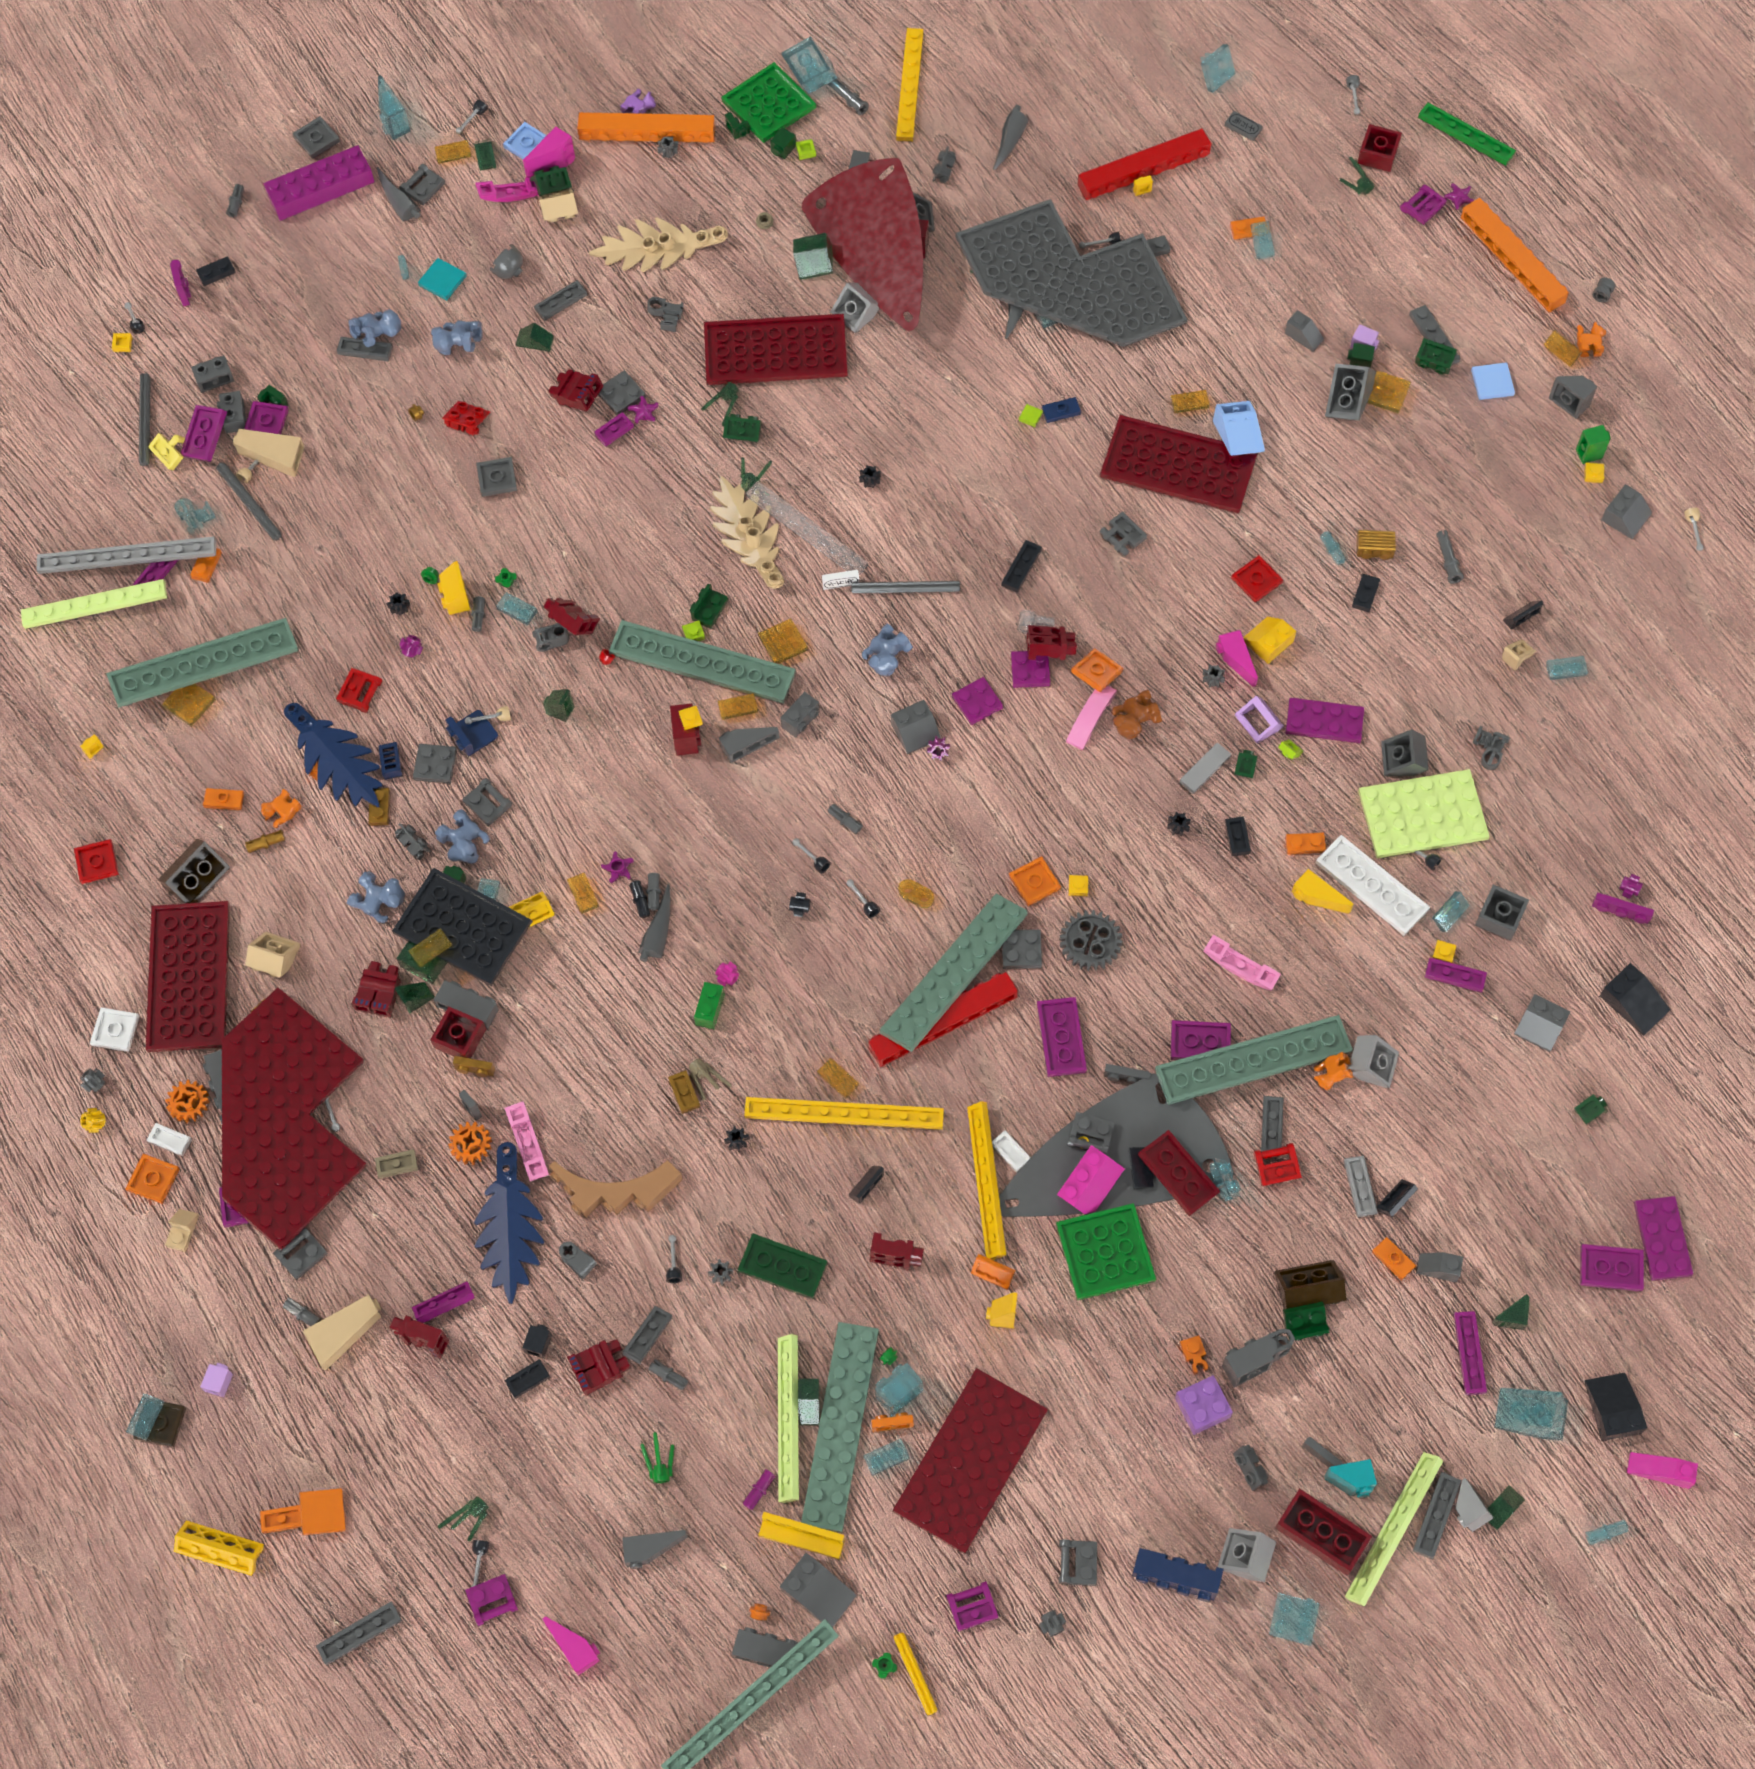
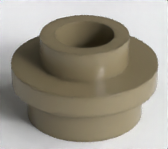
M767 212L760 213L756 219V224L761 229H768L773 225V217Z

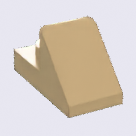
M1521 639L1504 648L1502 660L1513 670H1517L1525 659L1533 656L1536 650Z
M179 1209L169 1220V1224L172 1227L165 1246L186 1252L199 1214Z

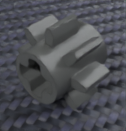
M664 137L661 141H658V153H662L663 158H672L674 154H678V141H673V137Z
M1209 664L1208 670H1203V682H1206L1209 688L1211 686L1219 688V683H1224L1225 670H1221L1219 665L1212 666Z
M90 1068L80 1077L83 1081L80 1086L88 1092L91 1090L97 1092L105 1084V1081L102 1079L105 1075L97 1068L94 1071Z
M718 1259V1263L715 1265L713 1263L710 1264L712 1271H709L708 1275L714 1276L712 1279L713 1284L720 1282L721 1286H723L725 1281L731 1282L729 1274L734 1273L732 1268L728 1269L730 1265L728 1261L724 1264ZM723 1269V1275L720 1276L718 1274L719 1270Z
M1052 1610L1041 1616L1043 1622L1039 1623L1043 1634L1049 1633L1050 1637H1053L1065 1630L1063 1625L1066 1624V1620L1062 1613L1057 1615L1056 1611Z

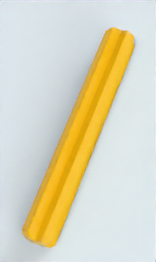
M903 1632L894 1636V1641L926 1714L932 1715L937 1712L935 1702Z

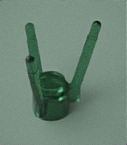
M1349 157V160L1361 175V178L1357 181L1358 187L1342 178H1339V181L1354 189L1358 194L1362 192L1364 195L1370 193L1375 187L1374 183L1367 177L1361 166L1357 163V160Z
M727 382L720 392L708 401L701 410L704 411L714 401L722 397L726 401L731 400L725 416L729 417L733 405L738 399L736 395L738 393L737 386L732 382ZM725 417L723 419L722 426H724Z
M741 458L740 477L742 478L741 487L744 491L754 489L755 484L759 483L761 477L772 464L771 460L755 477L753 473H745V458Z
M476 1496L440 1523L438 1528L440 1529L463 1512L465 1513L451 1526L452 1530L460 1525L469 1515L475 1519L479 1516L467 1538V1541L470 1542L481 1522L488 1515L485 1511L489 1507L481 1498Z

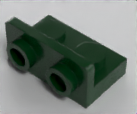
M559 166L549 168L550 171L548 172L540 170L534 172V176L530 178V181L535 182L539 196L572 187L566 167L559 168Z
M1424 338L1417 353L1415 363L1421 368L1433 369L1438 374H1449L1457 349Z
M730 414V417L725 416L723 438L759 442L762 421L758 420L759 417L748 416V419L741 418V415Z
M708 583L705 588L701 589L697 602H694L690 607L692 621L699 620L701 625L711 629L729 601L728 596L712 590V585Z
M1323 1302L1283 1309L1284 1327L1292 1332L1296 1341L1330 1333L1326 1323L1325 1305Z

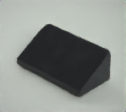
M1542 600L1532 601L1504 618L1503 621L1510 629H1514L1538 614L1544 602Z
M1131 1147L1128 1150L1134 1189L1154 1187L1152 1171L1138 1155L1145 1147Z
M872 1166L849 1193V1197L858 1204H861L884 1176V1168L882 1166Z

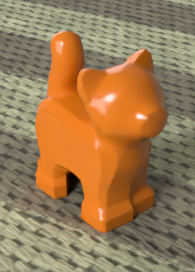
M1594 322L1591 334L1584 333L1582 325H1578L1577 346L1580 350V356L1589 357L1588 351L1593 350V356L1600 357L1604 352L1602 337L1606 335V330L1601 325H1597V322Z
M282 789L281 794L275 797L272 802H263L261 804V813L265 817V821L269 820L275 812L280 815V818L276 819L273 823L274 828H278L279 825L291 820L296 812L301 809L300 803L295 798L292 800L289 796L290 794L285 789Z
M1340 1052L1337 1055L1327 1057L1319 1065L1314 1066V1070L1317 1072L1323 1071L1325 1068L1327 1070V1074L1314 1077V1080L1318 1082L1321 1088L1330 1090L1335 1082H1339L1347 1077L1353 1078L1352 1070L1347 1068V1065L1351 1064L1348 1055Z

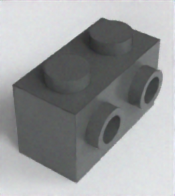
M225 355L191 367L201 393L234 382Z
M234 391L219 394L220 401L217 402V407L227 411L223 424L225 432L232 433L238 432V429H244L246 413L241 392Z
M804 691L780 717L781 727L796 738L818 716L820 712L819 702Z

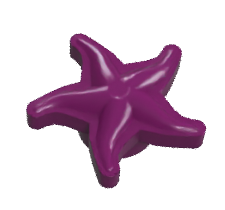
M1452 183L1451 188L1453 192L1444 195L1446 200L1450 199L1456 210L1464 203L1470 204L1474 201L1468 197L1471 186L1460 189L1456 184Z
M640 396L641 402L639 405L628 406V411L636 413L635 423L638 424L640 420L654 422L655 417L652 416L651 412L657 409L659 405L658 402L647 404L645 398Z
M615 851L611 862L607 865L602 864L601 868L611 872L610 883L616 881L619 876H625L630 880L631 876L627 867L634 860L633 858L622 860L618 858V853Z

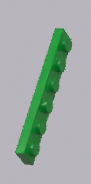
M1429 102L1418 115L1419 119L1505 166L1515 155V149Z

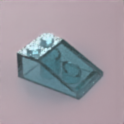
M811 36L781 53L795 77L808 94L837 79L832 62Z
M381 75L378 76L379 109L381 113L379 118L384 124L382 126L384 133L390 135L392 140H395L410 132L405 109Z
M1500 1387L1495 1428L1540 1439L1563 1441L1568 1400L1562 1392Z

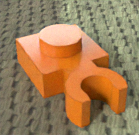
M1200 1336L1180 1341L1179 1344L1186 1362H1193L1192 1372L1195 1375L1198 1373L1197 1365H1202L1204 1371H1207L1208 1364L1202 1359V1357L1206 1356V1352Z

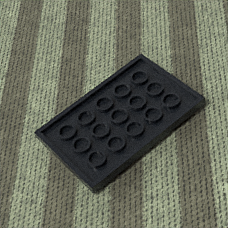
M433 868L392 932L492 986L530 927L532 920Z

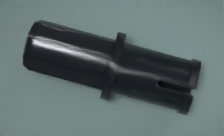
M641 881L631 882L629 886L633 895L632 901L636 904L639 917L646 918L650 916V911L646 901L648 898L644 895Z

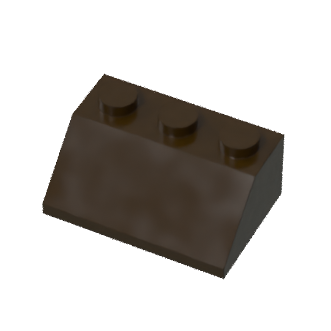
M196 839L161 875L158 881L182 903H197L230 866L205 841Z
M1334 1260L1275 1271L1281 1301L1285 1309L1323 1302L1326 1305L1347 1301L1345 1279Z

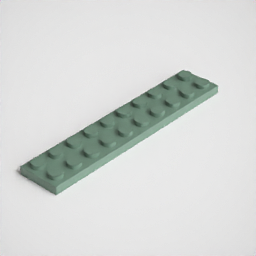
M283 618L106 673L119 708L297 652L298 647L287 619Z
M621 620L609 649V654H614L620 658L783 704L796 674V669L624 620Z
M996 893L881 1027L880 1034L912 1052L1028 915L1027 910Z
M1337 1015L1158 1065L1155 1067V1071L1167 1104L1170 1105L1322 1062L1327 1057L1337 1055L1340 1052L1350 1054L1353 1049L1340 1016Z
M838 1322L801 1523L832 1532L843 1533L878 1339V1328Z

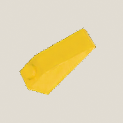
M1309 869L1293 885L1292 893L1299 901L1347 914L1352 911L1354 903Z
M1016 1292L993 1300L991 1307H987L986 1319H990L989 1326L1014 1329L1017 1303Z

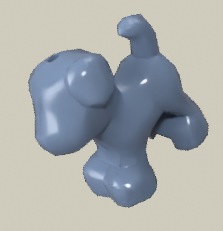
M391 309L383 313H367L348 321L350 334L354 339L360 338L361 333H365L366 337L362 340L366 347L373 346L376 343L375 338L381 334L394 337L402 328L398 314Z
M458 320L455 324L445 323L443 329L442 327H434L431 330L434 348L444 355H450L451 348L455 344L463 346L466 352H474L475 342H480L483 335L480 321L466 322Z
M888 623L871 640L870 646L862 652V658L865 660L868 659L869 655L877 654L873 655L868 663L881 676H889L895 672L899 662L894 656L900 651L909 652L913 648L907 636L902 632H899L896 636L893 633V627Z
M460 809L453 815V818L456 820L455 824L460 828L453 830L443 824L435 832L436 839L442 844H445L447 841L453 843V846L447 853L449 860L453 862H467L469 864L476 863L478 860L477 848L471 841L480 837L483 843L486 844L489 842L490 837L488 833L482 831L476 823L470 820L464 810Z
M370 871L364 872L358 881L367 891L364 901L362 894L357 892V894L352 893L349 896L347 904L361 909L365 914L372 916L377 922L384 924L388 921L389 917L382 916L379 913L381 904L384 903L388 907L397 908L403 903L405 892L396 878L389 879L381 887L375 883V874Z

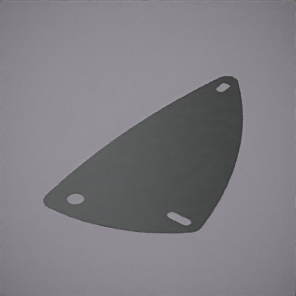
M1153 1074L1149 1079L1139 1080L1117 1091L1083 1112L1084 1114L1115 1122L1107 1156L1125 1168L1096 1212L1132 1203L1136 1207L1174 1199L1153 1172L1154 1187L1133 1188L1128 1151L1131 1147L1148 1146L1167 1130H1170L1216 1187L1224 1186L1233 1179L1234 1174L1228 1153L1209 1117L1193 1098L1170 1105L1167 1104V1101L1165 1104H1160L1156 1091V1084L1160 1083L1157 1074ZM1074 1120L1048 1140L1005 1187L999 1196L1001 1216L1034 1217L1083 1214L1057 1195L1087 1152V1149L1067 1146ZM1076 1134L1077 1139L1082 1136H1085L1081 1134ZM1085 1136L1089 1139V1142L1103 1145L1102 1140ZM1206 1159H1212L1216 1162L1217 1167L1214 1172L1208 1173L1203 1169V1162ZM1018 1199L1019 1205L1006 1208L1005 1200Z

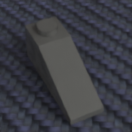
M777 727L735 729L731 732L723 733L719 737V744L729 762L733 763L779 739V729Z
M686 1530L622 1537L625 1565L627 1567L630 1566V1569L642 1568L644 1564L652 1562L687 1538Z

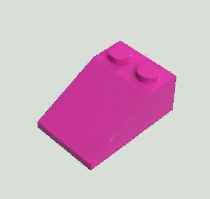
M555 126L523 159L526 177H532L534 172L540 170L548 172L550 171L549 168L555 166L563 168L572 164L575 159L572 136Z

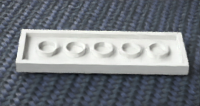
M1342 835L1315 862L1403 936L1430 909L1426 903Z

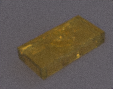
M468 140L434 147L438 164L472 157Z
M1556 330L1552 332L1543 344L1570 367L1582 354L1580 349Z
M1206 390L1171 395L1174 413L1207 409L1210 406Z
M754 693L718 701L722 720L758 713Z
M585 872L567 879L581 914L599 907Z
M439 929L408 952L421 968L451 947L452 943L443 931Z
M831 1058L817 1071V1074L845 1099L859 1086V1083Z

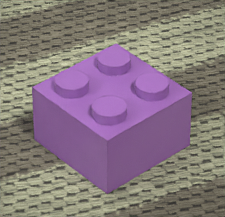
M1214 1375L1178 1391L1175 1396V1400L1193 1435L1230 1419L1233 1413Z

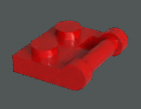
M351 668L336 700L341 704L367 713L370 708L369 704L383 680L372 674ZM370 682L371 685L363 701H358L366 683Z
M1293 1143L1271 1150L1253 1151L1261 1186L1302 1178ZM1289 1155L1290 1160L1264 1165L1263 1159Z

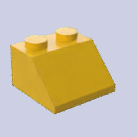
M455 561L439 575L440 582L437 583L440 594H444V598H441L443 609L447 608L449 615L471 610L458 561Z
M1267 616L1245 635L1243 639L1251 650L1269 664L1294 642L1296 630L1283 619Z

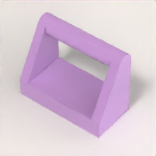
M1255 696L1235 713L1236 718L1257 744L1284 727L1265 701L1258 696ZM1254 708H1257L1270 724L1260 735L1244 716V714Z

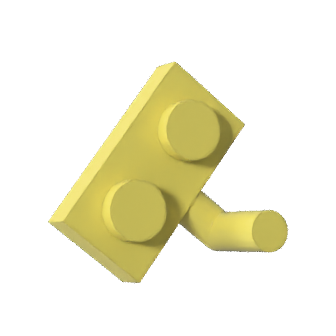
M158 433L148 447L169 470H174L184 458L175 448V445L177 443L183 444L185 437L174 435L168 441L163 434Z

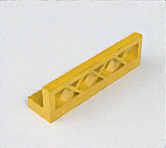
M543 891L509 907L531 919L530 927L555 915Z
M763 1512L762 1524L758 1534L759 1537L837 1560L840 1559L845 1542V1536L767 1512Z
M187 1520L175 1535L174 1552L251 1576L256 1569V1559L264 1549V1544ZM187 1529L196 1531L197 1533L189 1534L186 1533ZM213 1536L216 1537V1539L209 1540L205 1537ZM227 1542H232V1543H235L236 1545L228 1546V1545H225V1543H227ZM252 1548L255 1549L254 1553L245 1551L244 1549Z

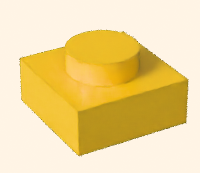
M1151 176L1140 177L1134 180L1133 192L1135 196L1152 191L1153 180Z
M113 333V352H131L133 339L131 333Z
M1586 463L1584 466V482L1603 483L1604 464Z
M697 705L679 711L684 730L703 725Z
M95 734L87 738L80 746L89 759L104 747Z
M1069 875L1068 896H1088V876Z
M1437 940L1432 958L1452 963L1457 945Z

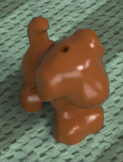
M1148 689L1135 697L1126 699L1122 705H1117L1112 709L1111 713L1116 716L1113 719L1114 725L1118 733L1126 739L1136 738L1141 733L1142 727L1140 723L1151 720L1154 724L1162 722L1159 707L1156 702L1152 703V697Z

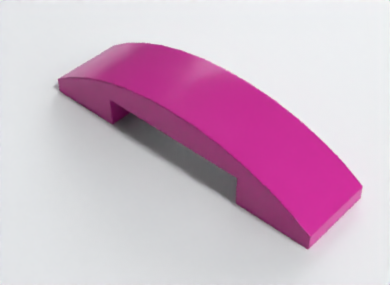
M525 177V181L500 185H494L492 181L475 183L479 197L487 201L512 202L539 195L535 182L530 181L531 177Z

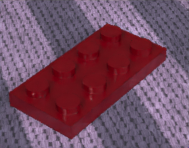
M1167 1130L1138 1153L1139 1157L1189 1217L1220 1193V1190L1170 1130Z

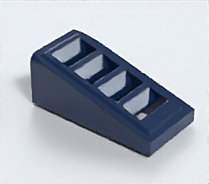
M397 742L378 745L384 780L403 776ZM394 748V750H392V751H387V752H384V751H383V750H386V749ZM395 754V756L386 757V758L384 757V756H386V755ZM395 760V762L385 763L386 761ZM395 765H396V767H394V768L386 769V767H390V766H395Z

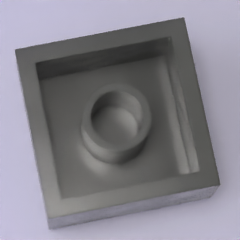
M1493 884L1475 926L1511 941L1529 899Z

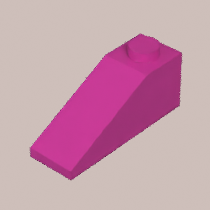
M1238 630L1219 635L1218 642L1216 643L1217 653L1221 654L1223 660L1252 687L1256 686L1258 676L1241 631Z
M1630 1452L1626 1473L1690 1489L1696 1482L1698 1463L1672 1457Z
M546 1616L542 1618L578 1676L600 1661L597 1657L600 1652L594 1643L589 1644L586 1639Z

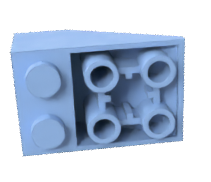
M1250 401L1216 404L1213 423L1231 456L1265 451L1257 414Z

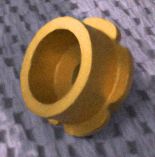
M412 404V407L408 409L411 418L414 421L422 420V415H424L422 408L419 405Z

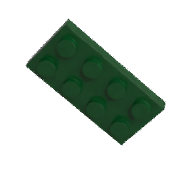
M752 1233L737 1270L739 1273L813 1300L828 1261Z

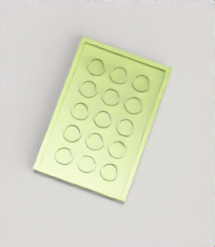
M1470 769L1361 787L1358 790L1377 859L1413 853L1417 850L1425 851L1488 840L1490 837Z

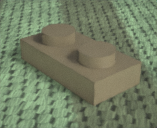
M414 1149L375 1158L379 1179L418 1170Z

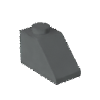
M1297 310L1287 321L1285 334L1312 352L1324 341L1313 320Z
M1444 1252L1420 1253L1416 1274L1457 1283L1461 1276L1464 1257Z

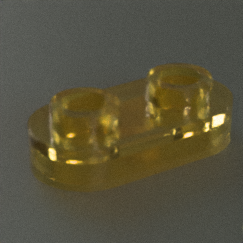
M905 879L900 882L898 892L903 899L920 908H929L933 905L934 893L932 890L911 879ZM910 889L911 892L906 893L905 890ZM927 898L928 900L924 902L921 899Z

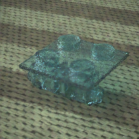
M1214 1158V1163L1210 1164L1211 1168L1209 1170L1213 1178L1219 1177L1214 1180L1215 1182L1222 1180V1183L1217 1185V1188L1222 1187L1219 1189L1222 1199H1225V1202L1232 1200L1233 1197H1240L1239 1191L1241 1189L1238 1182L1233 1180L1231 1165L1225 1159Z
M1278 1593L1269 1635L1311 1646L1320 1604L1315 1603V1600L1310 1598L1304 1600Z

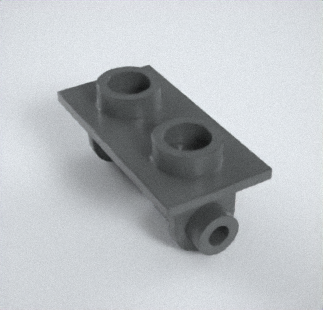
M949 146L944 151L941 150L937 157L939 162L935 165L932 172L934 174L933 182L936 178L940 179L942 183H946L949 180L956 160L955 153L948 151Z
M398 824L402 829L399 828L395 831L396 838L405 847L411 843L407 850L414 858L420 860L424 857L423 853L425 851L431 853V850L427 847V841L416 835L417 831L410 824Z
M1243 1445L1233 1453L1236 1463L1240 1466L1245 1480L1252 1491L1260 1485L1264 1486L1269 1483L1267 1480L1269 1477L1263 1466L1255 1467L1254 1465L1260 1460L1253 1447Z

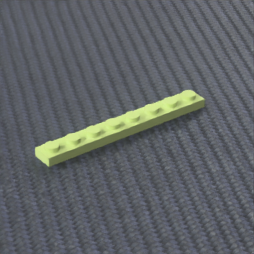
M161 579L21 609L22 626L27 629L167 599L166 583Z
M794 1334L778 1338V1502L781 1503L799 1500L798 1335Z
M1423 1452L1345 1595L1349 1601L1362 1606L1366 1605L1443 1463L1439 1456Z

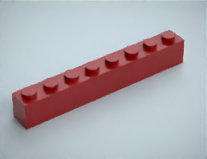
M1203 128L1080 173L1078 174L1077 185L1086 200L1097 198L1099 195L1126 187L1140 177L1158 175L1163 171L1174 169L1198 158H1204L1210 154L1211 142Z
M1007 972L995 974L991 977V980L985 983L980 982L969 991L964 990L914 1050L1016 999L1018 991ZM881 1034L873 1036L868 1041L869 1050L879 1067L910 1053L909 1050Z

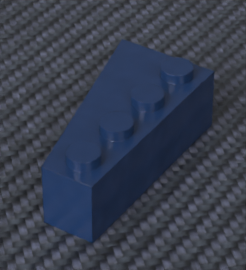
M1139 1548L1132 1576L1136 1577L1135 1580L1140 1583L1148 1584V1581L1156 1583L1158 1588L1164 1590L1173 1588L1177 1590L1178 1594L1184 1596L1193 1594L1198 1596L1197 1599L1210 1602V1600L1214 1601L1218 1594L1224 1568L1216 1567V1571L1210 1570L1203 1563L1198 1562L1189 1565L1186 1559L1173 1557L1172 1560H1169L1166 1554Z

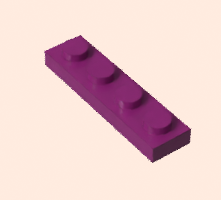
M1475 1311L1455 1312L1453 1316L1465 1395L1486 1394L1487 1388Z

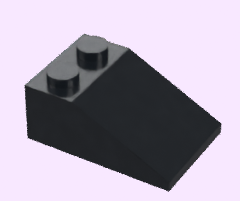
M1631 963L1604 987L1599 996L1643 1036L1671 1010L1646 976Z
M1625 1373L1584 1381L1601 1441L1642 1434L1647 1429L1642 1408Z

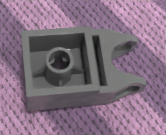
M1279 1329L1258 1340L1255 1338L1250 1339L1239 1350L1237 1347L1229 1350L1224 1358L1222 1368L1233 1387L1235 1388L1270 1370L1273 1362L1289 1353L1295 1337L1289 1329ZM1283 1333L1287 1334L1290 1337V1342L1287 1337L1279 1335ZM1279 1341H1284L1286 1345L1280 1344Z

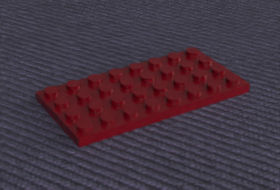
M844 314L704 322L707 385L848 377Z
M1119 415L1100 477L1239 514L1258 453L1231 456L1223 441Z
M228 901L151 906L145 1048L147 1052L222 1047V1039L226 1036L230 911V903Z
M976 1368L896 1503L893 1512L954 1549L966 1554L1048 1409Z

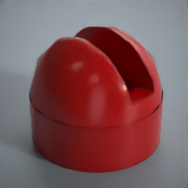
M603 649L599 655V661L603 665L611 664L615 658V655L609 654L607 649Z

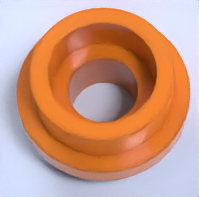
M756 1603L755 1606H751L749 1609L751 1612L750 1617L753 1619L766 1621L767 1616H770V1611L767 1610L766 1605Z

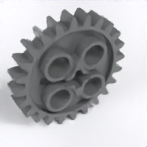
M1085 910L1083 916L1077 912V918L1070 916V922L1065 921L1066 928L1061 929L1062 935H1060L1059 939L1062 941L1060 942V948H1064L1062 950L1063 955L1068 954L1067 961L1073 959V966L1079 963V969L1087 966V971H1089L1091 966H1093L1095 971H1097L1098 965L1105 969V962L1111 965L1112 959H1117L1118 955L1116 953L1121 952L1119 946H1122L1123 942L1119 940L1122 938V933H1118L1120 930L1119 926L1114 927L1115 920L1109 922L1110 915L1103 918L1102 912L1095 915V910H1093L1089 915L1087 910ZM1085 926L1088 927L1090 930L1083 931L1080 928ZM1097 926L1098 928L1095 932L1094 940H1092L1088 954L1085 955L1084 953L1087 949L1088 941L1091 939L1094 927ZM1106 933L1108 936L1103 938L1099 934ZM1080 943L1083 947L1076 948L1074 944ZM1097 949L1100 950L1102 953L1097 955L1094 954L1092 951Z

